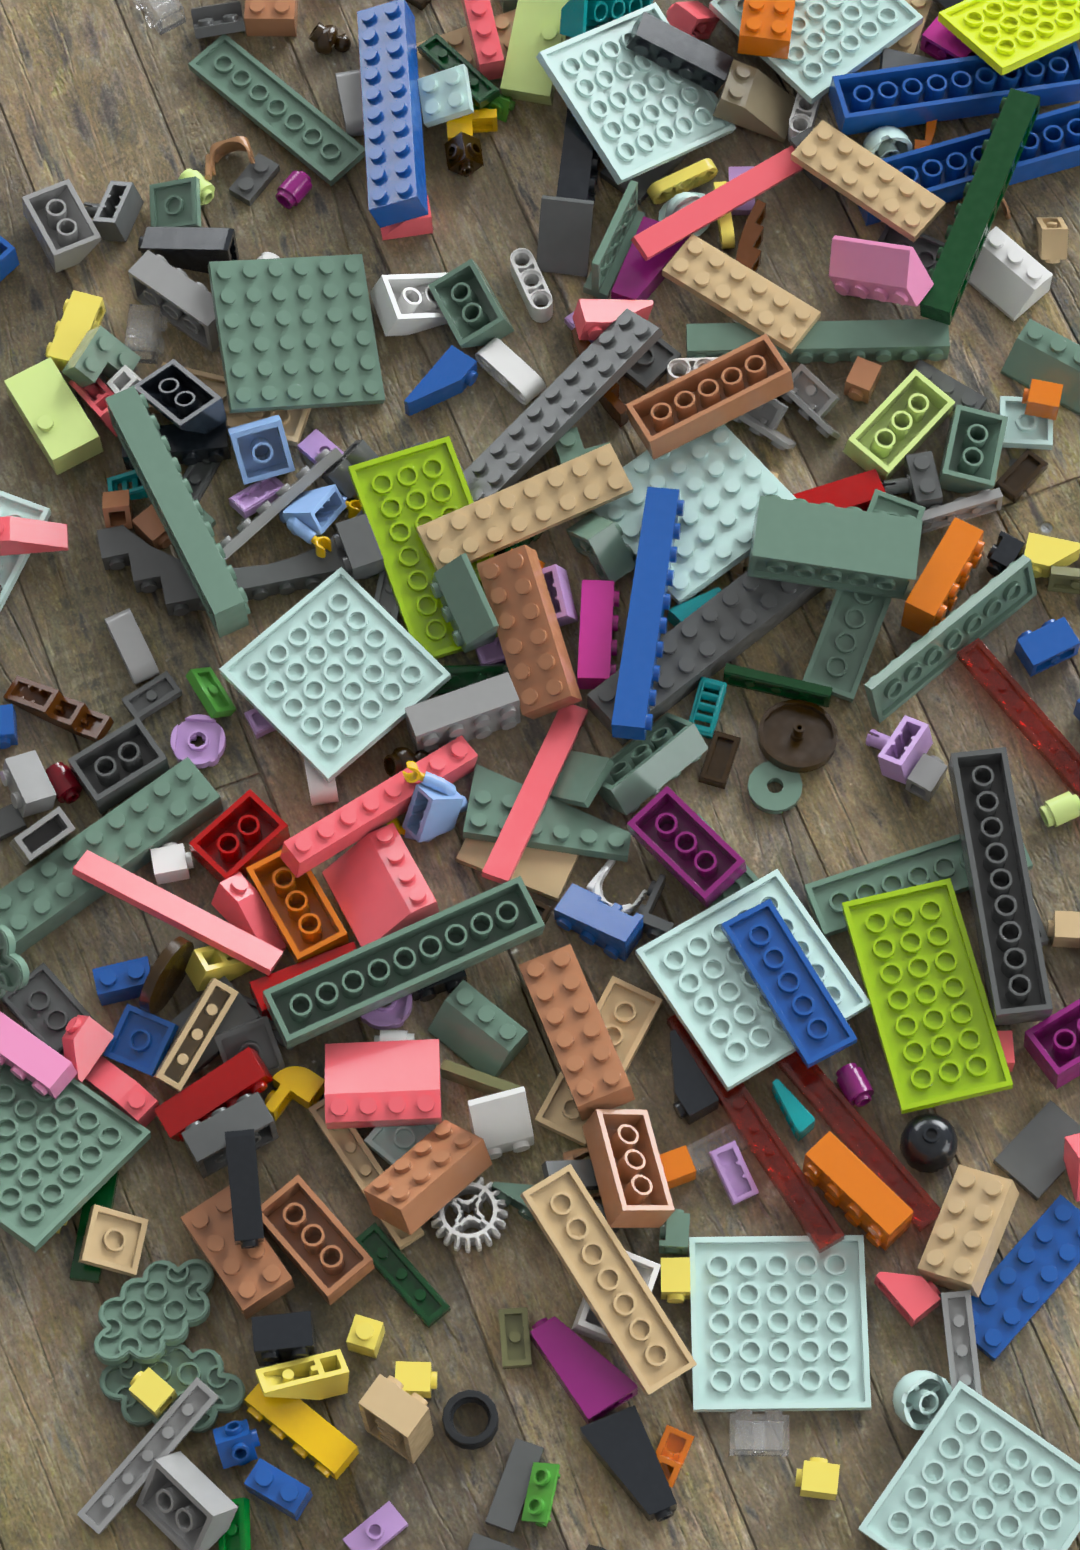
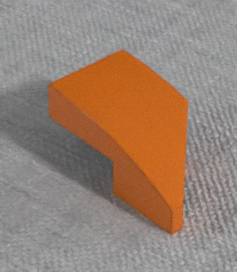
M937 120L926 123L925 139H915L914 150L933 145Z
M667 1425L656 1450V1455L669 1486L673 1488L695 1436Z

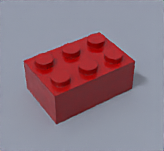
M249 789L189 842L192 856L215 879L222 882L239 872L246 878L248 876L246 868L272 855L283 845L284 841L290 838L288 825Z

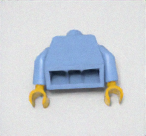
M336 484L301 492L286 508L280 511L279 517L282 523H287V528L292 534L299 536L308 544L313 543L316 548V555L320 558H325V549L330 552L332 551L331 540L326 536L317 537V535H322L345 508L348 509L349 519L356 517L362 508L359 500L347 501V497L341 495Z
M408 761L406 762L407 768L413 772L407 773L402 771L405 780L409 783L419 780L421 783L415 786L403 825L400 826L398 818L393 819L387 825L394 823L399 834L405 835L404 838L416 840L418 843L423 841L429 842L436 836L449 832L455 827L459 813L467 810L468 801L465 796L460 795L456 791V787L452 783L427 771L424 774L419 771L415 762Z

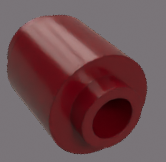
M57 762L46 769V774L60 803L70 804L80 797L82 786L69 766L64 765L63 762Z

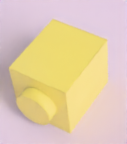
M690 1257L661 1258V1299H667L668 1303L673 1304L683 1303L684 1299H690Z
M355 1314L346 1340L348 1350L377 1358L385 1334L384 1323Z
M396 1361L395 1378L404 1385L402 1389L411 1396L415 1392L423 1398H431L432 1389H437L438 1373L437 1371H432L431 1362Z
M149 1367L144 1372H138L130 1382L131 1387L129 1391L132 1397L157 1419L178 1397L175 1389Z

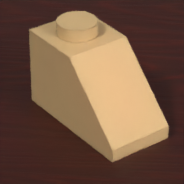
M1036 217L1037 246L1040 259L1052 264L1060 263V260H1067L1068 227L1063 218Z

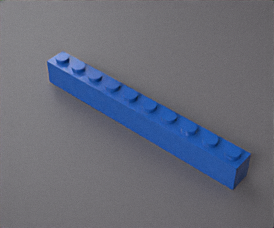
M647 487L611 723L612 737L646 740L647 730L652 731L653 714H649L650 706L656 705L657 690H653L654 682H659L660 666L657 665V658L663 657L664 642L660 641L661 634H666L667 618L664 617V610L670 609L671 594H667L668 586L673 587L674 570H671V563H676L678 547H674L675 539L680 540L681 523L677 522L678 516H683L685 501L680 500L679 489Z

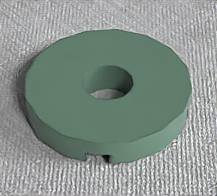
M767 761L754 768L749 776L747 791L756 808L769 814H781L783 811L791 810L796 806L801 798L803 784L799 773L782 770ZM772 782H777L781 784L783 789L778 793H772L768 790L767 786Z

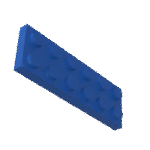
M771 899L721 924L723 933L807 1069L857 1043L858 1038Z
M1061 1194L986 1278L979 1298L971 1296L976 1345L993 1362L1080 1263V1210Z

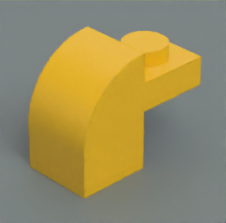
M482 108L474 110V113L447 121L448 141L460 132L473 136V133L498 131L497 109Z
M291 1066L284 1068L272 1077L274 1079L272 1080L274 1087L277 1090H272L267 1095L264 1103L276 1122L292 1099L306 1109L318 1103L325 1093V1079L305 1067Z

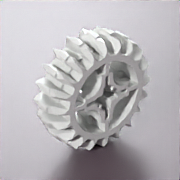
M479 1177L476 1183L471 1182L432 1216L436 1219L431 1221L432 1228H439L436 1231L437 1238L446 1236L443 1241L445 1246L450 1245L454 1241L455 1251H459L461 1245H465L466 1253H470L471 1246L476 1245V1250L480 1252L482 1251L481 1243L485 1242L488 1247L493 1245L491 1236L495 1239H500L501 1233L498 1229L506 1228V1222L503 1219L508 1218V1211L503 1210L506 1207L505 1200H496V1196L500 1194V1191L495 1190L492 1192L493 1182L483 1186L484 1178ZM462 1195H474V1197H472L469 1200H462L459 1198ZM485 1200L493 1210L489 1223L480 1213ZM449 1205L458 1215L453 1227L445 1219V1213ZM472 1210L474 1211V1216L468 1215L466 1218L464 1217V1211L470 1213ZM468 1228L479 1230V1232L472 1234L463 1233Z

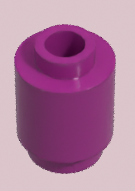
M292 171L278 187V192L275 195L277 201L288 209L297 206L312 189L311 178L303 171Z
M856 1063L847 1064L836 1072V1082L850 1106L862 1107L872 1100L871 1096L874 1094V1090L862 1068L857 1067Z

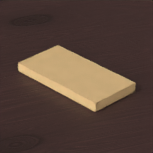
M465 838L456 857V862L482 872L495 842ZM526 847L511 880L521 876L527 890L558 902L579 855Z

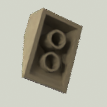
M733 59L713 116L784 143L788 133L789 120L795 98L759 69Z

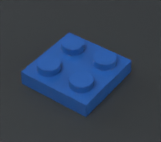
M127 1004L113 1032L114 1037L106 1047L103 1055L154 1078L179 1026Z

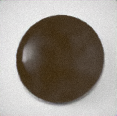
M786 700L770 707L762 716L757 733L758 745L765 758L776 767L794 773L811 772L824 766L833 756L838 738L837 728L831 716L818 705L804 700Z
M181 936L175 938L166 946L155 963H153L141 991L139 1000L141 1009L150 1014H156L167 1005L186 975L185 969L194 950V945L191 941Z

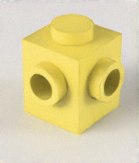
M811 1457L810 1461L804 1460L802 1469L797 1468L795 1487H800V1496L835 1501L840 1465L830 1464L827 1459L820 1457Z

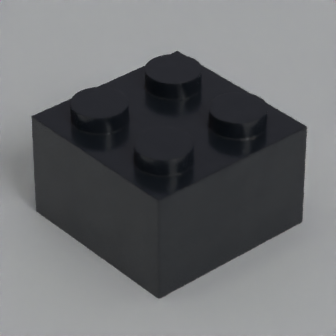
M311 1311L251 1317L254 1353L259 1366L268 1367L317 1355L315 1325Z

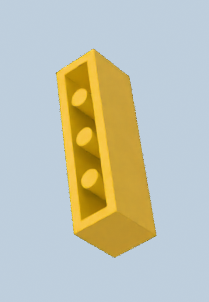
M259 1383L244 1399L248 1407L246 1412L259 1423L263 1419L271 1426L269 1431L280 1441L286 1438L293 1444L291 1449L302 1459L305 1460L308 1456L316 1463L314 1468L325 1478L331 1475L337 1480L359 1454L356 1444L301 1399L265 1397Z

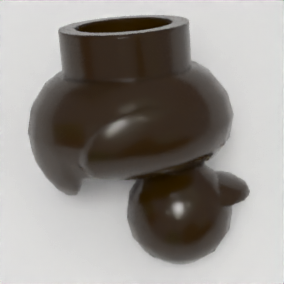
M320 22L315 26L308 38L314 43L315 50L320 54H331L333 44L335 49L342 53L347 52L351 47V41L346 36V33L339 36L336 26H324Z
M398 747L394 749L392 754L384 758V769L390 777H393L407 768L406 762L413 761L416 763L430 753L425 750H419L414 754L407 747Z

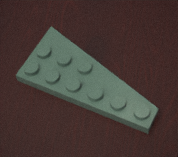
M475 764L463 838L496 843L523 784ZM549 797L526 847L627 862L631 834L624 829Z

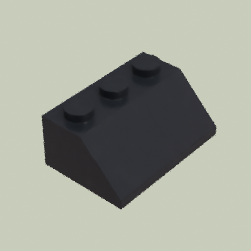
M172 359L133 385L139 395L143 393L149 404L181 430L207 434L227 421L222 397L175 359Z

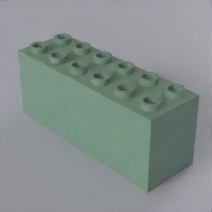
M773 494L760 495L754 519L747 576L907 600L916 580L923 520L916 519L912 515L895 516L889 515L885 511L868 512L862 511L858 507L841 508L835 507L831 503L814 504L799 498L787 500Z

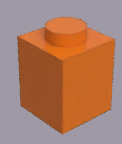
M1032 379L1030 389L1024 388L1022 404H1026L1025 415L1056 420L1063 384Z
M686 1145L660 1154L669 1189L696 1179V1169Z

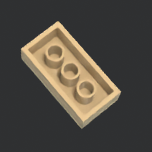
M958 1165L918 1265V1270L926 1282L931 1281L935 1285L955 1291L970 1290L971 1296L979 1298L1019 1196L1013 1180Z
M379 1374L358 1403L365 1430L414 1464L434 1436L430 1410L427 1407L428 1402L415 1392L412 1396L402 1389L404 1385L393 1376L389 1375L386 1378Z

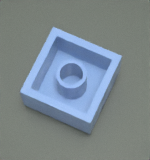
M279 415L228 428L244 485L295 471L282 420Z

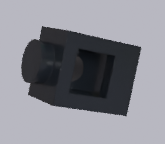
M1001 531L998 536L997 545L994 544L987 555V558L990 559L986 567L987 571L997 577L1010 563L1022 556L1025 543Z

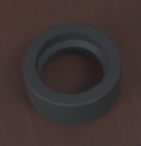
M465 1390L458 1392L448 1400L443 1409L442 1422L445 1434L453 1444L462 1449L474 1450L484 1447L492 1441L498 1431L499 1417L496 1405L489 1396L480 1391ZM476 1403L487 1412L488 1424L485 1430L477 1436H464L454 1427V1413L463 1404Z

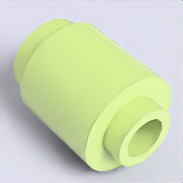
M187 169L182 172L178 180L195 176L200 179L201 205L210 203L214 198V185L205 180V177L197 170Z
M1067 791L1045 801L1044 805L1039 807L1041 817L1046 826L1051 827L1054 825L1057 827L1080 816V799L1077 794L1072 795Z

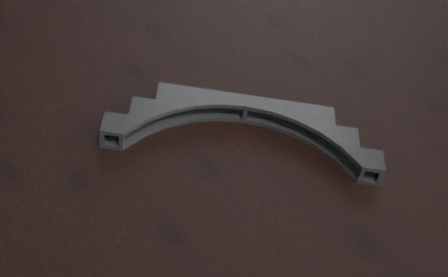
M361 510L357 516L363 515V511ZM124 525L97 530L105 570H120L125 566L131 565L137 593H152L157 589L163 588L168 616H184L189 612L197 610L206 611L180 559L150 546ZM332 536L330 538L332 551L330 552L325 549V558L318 557L314 547L298 556L271 564L232 568L237 577L235 581L238 587H243L248 600H264L272 595H289L294 591L302 589L314 590L340 567L344 569L341 558L345 557L342 549L337 550ZM371 575V576H368V577H365V578H362V579H369V578L373 577L374 575Z

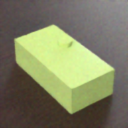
M518 0L500 86L502 95L510 96L516 100L552 105L555 86L536 56L540 51L565 41L566 36L560 34L561 9L569 0Z
M51 357L4 380L11 401L56 475L103 452L100 436Z
M914 369L851 435L843 452L865 471L876 468L881 482L889 480L904 464L905 456L913 454L950 415L955 401L918 370Z

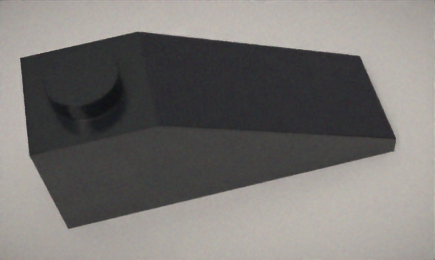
M674 1029L670 1032L675 1102L673 1108L680 1119L685 1118L690 1125L717 1110L719 1098Z

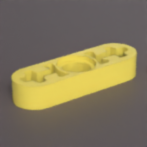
M710 158L703 159L654 182L647 189V193L654 204L664 203L679 193L687 192L709 182L717 175L718 169Z
M727 181L713 182V190L724 185ZM730 212L717 219L721 249L735 248L734 227Z

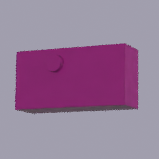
M668 786L658 793L627 823L630 834L706 908L747 871L745 860Z
M1080 999L1028 1029L1024 1034V1048L1056 1090L1080 1076Z

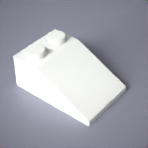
M447 273L381 275L370 291V296L385 336L410 335L447 324L441 309L428 287L429 284Z
M524 1086L468 1101L471 1132L483 1138L491 1160L497 1159L502 1156V1153L512 1150L515 1153L526 1151L531 1145H534V1134Z

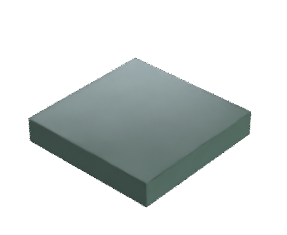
M195 176L149 185L151 227H201L199 178Z
M571 750L550 797L566 804L589 808L615 763L608 757Z

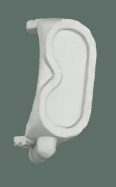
M609 859L586 888L600 895L601 901L612 907L613 904L605 899L602 890L604 879L616 862V860ZM644 889L633 904L622 905L623 909L621 911L630 915L643 902L642 900L645 899L647 890Z

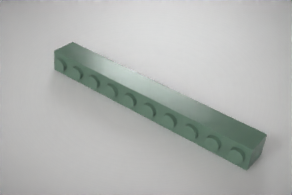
M931 319L817 321L792 354H789L775 344L774 346L785 362H799L802 364L810 362L835 363L837 361H851L855 363L857 356L869 361L888 362L890 360L912 362L920 359L940 361L948 359L950 348L949 325ZM740 323L686 324V358L720 357L760 337V335Z

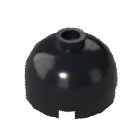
M926 1113L916 1116L908 1122L901 1134V1153H903L909 1166L920 1172H938V1170L951 1164L957 1152L958 1138L954 1127L947 1119L937 1114Z

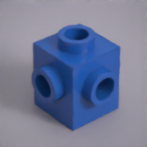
M247 1419L231 1421L225 1426L213 1429L223 1469L236 1465H246L250 1461L258 1459L255 1447L261 1446L256 1428L250 1430Z

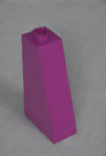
M643 216L636 235L659 221ZM690 236L647 261L644 260L632 242L612 288L611 299L647 300L665 279L662 276L663 268Z
M555 1316L549 1320L543 1318L532 1326L533 1330L530 1331L531 1341L587 1424L599 1420L638 1394V1387L634 1381Z

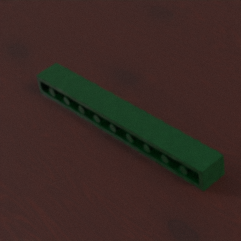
M1011 88L1008 96L1002 98L999 106V112L1001 113L998 118L993 119L990 127V133H992L990 139H985L982 145V158L980 161L976 160L972 170L974 177L971 182H967L965 185L963 203H958L954 213L955 222L953 225H949L946 230L945 240L947 241L944 247L940 246L938 249L935 269L931 268L928 273L934 285L919 304L920 316L947 325L951 324L1040 111V96Z

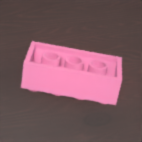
M837 235L832 238L829 277L834 284L835 290L843 296L848 295L862 299L867 298L917 307L934 285L916 251L911 246Z

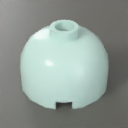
M894 126L878 127L866 136L862 147L880 159L913 150L908 136Z
M916 1370L908 1373L899 1380L893 1391L892 1401L895 1413L907 1426L925 1432L951 1394L952 1387L945 1378L931 1371Z

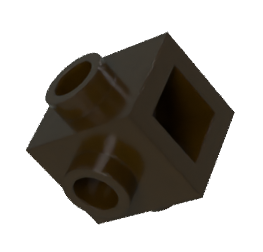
M460 132L444 144L448 170L468 177L484 166L480 139Z

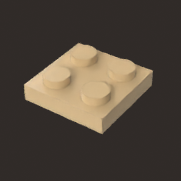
M96 1204L92 1205L78 1262L131 1277L136 1276L149 1220Z

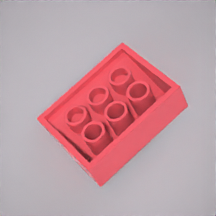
M394 823L368 833L322 872L360 947L439 912L435 897Z
M439 1039L325 1044V1123L327 1129L437 1125L442 1123Z

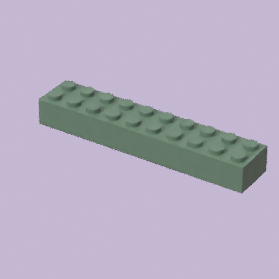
M132 386L105 398L111 424L219 638L248 626L247 615L251 612L247 604V595L243 587H238L235 581L237 577L232 566H227L224 559L226 558L224 550L220 543L216 544L214 531L209 521L205 522L202 516L204 513L199 501H194L191 494L193 493L187 478L183 479L180 473L182 469L177 458H172L170 445L165 435L161 436L159 432L160 426L155 415H150L148 410L149 404L143 393L139 395L135 386Z
M189 757L179 762L0 889V924L12 931L16 941V954H22L107 893L72 874L74 866L87 850L134 874L152 861L150 849L162 847L170 842L177 843L223 810L220 795Z
M521 876L268 988L263 991V1001L287 1050L543 934L545 924Z

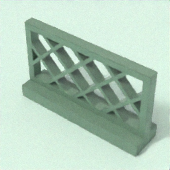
M630 180L591 263L592 270L584 284L583 293L600 299H608L632 244L631 239L636 235L643 216L646 217V213L637 210L638 182Z

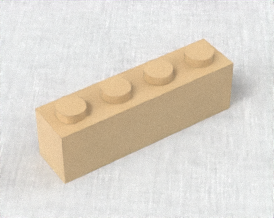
M216 978L210 980L156 1071L154 1078L176 1091L182 1090L239 993L238 991Z

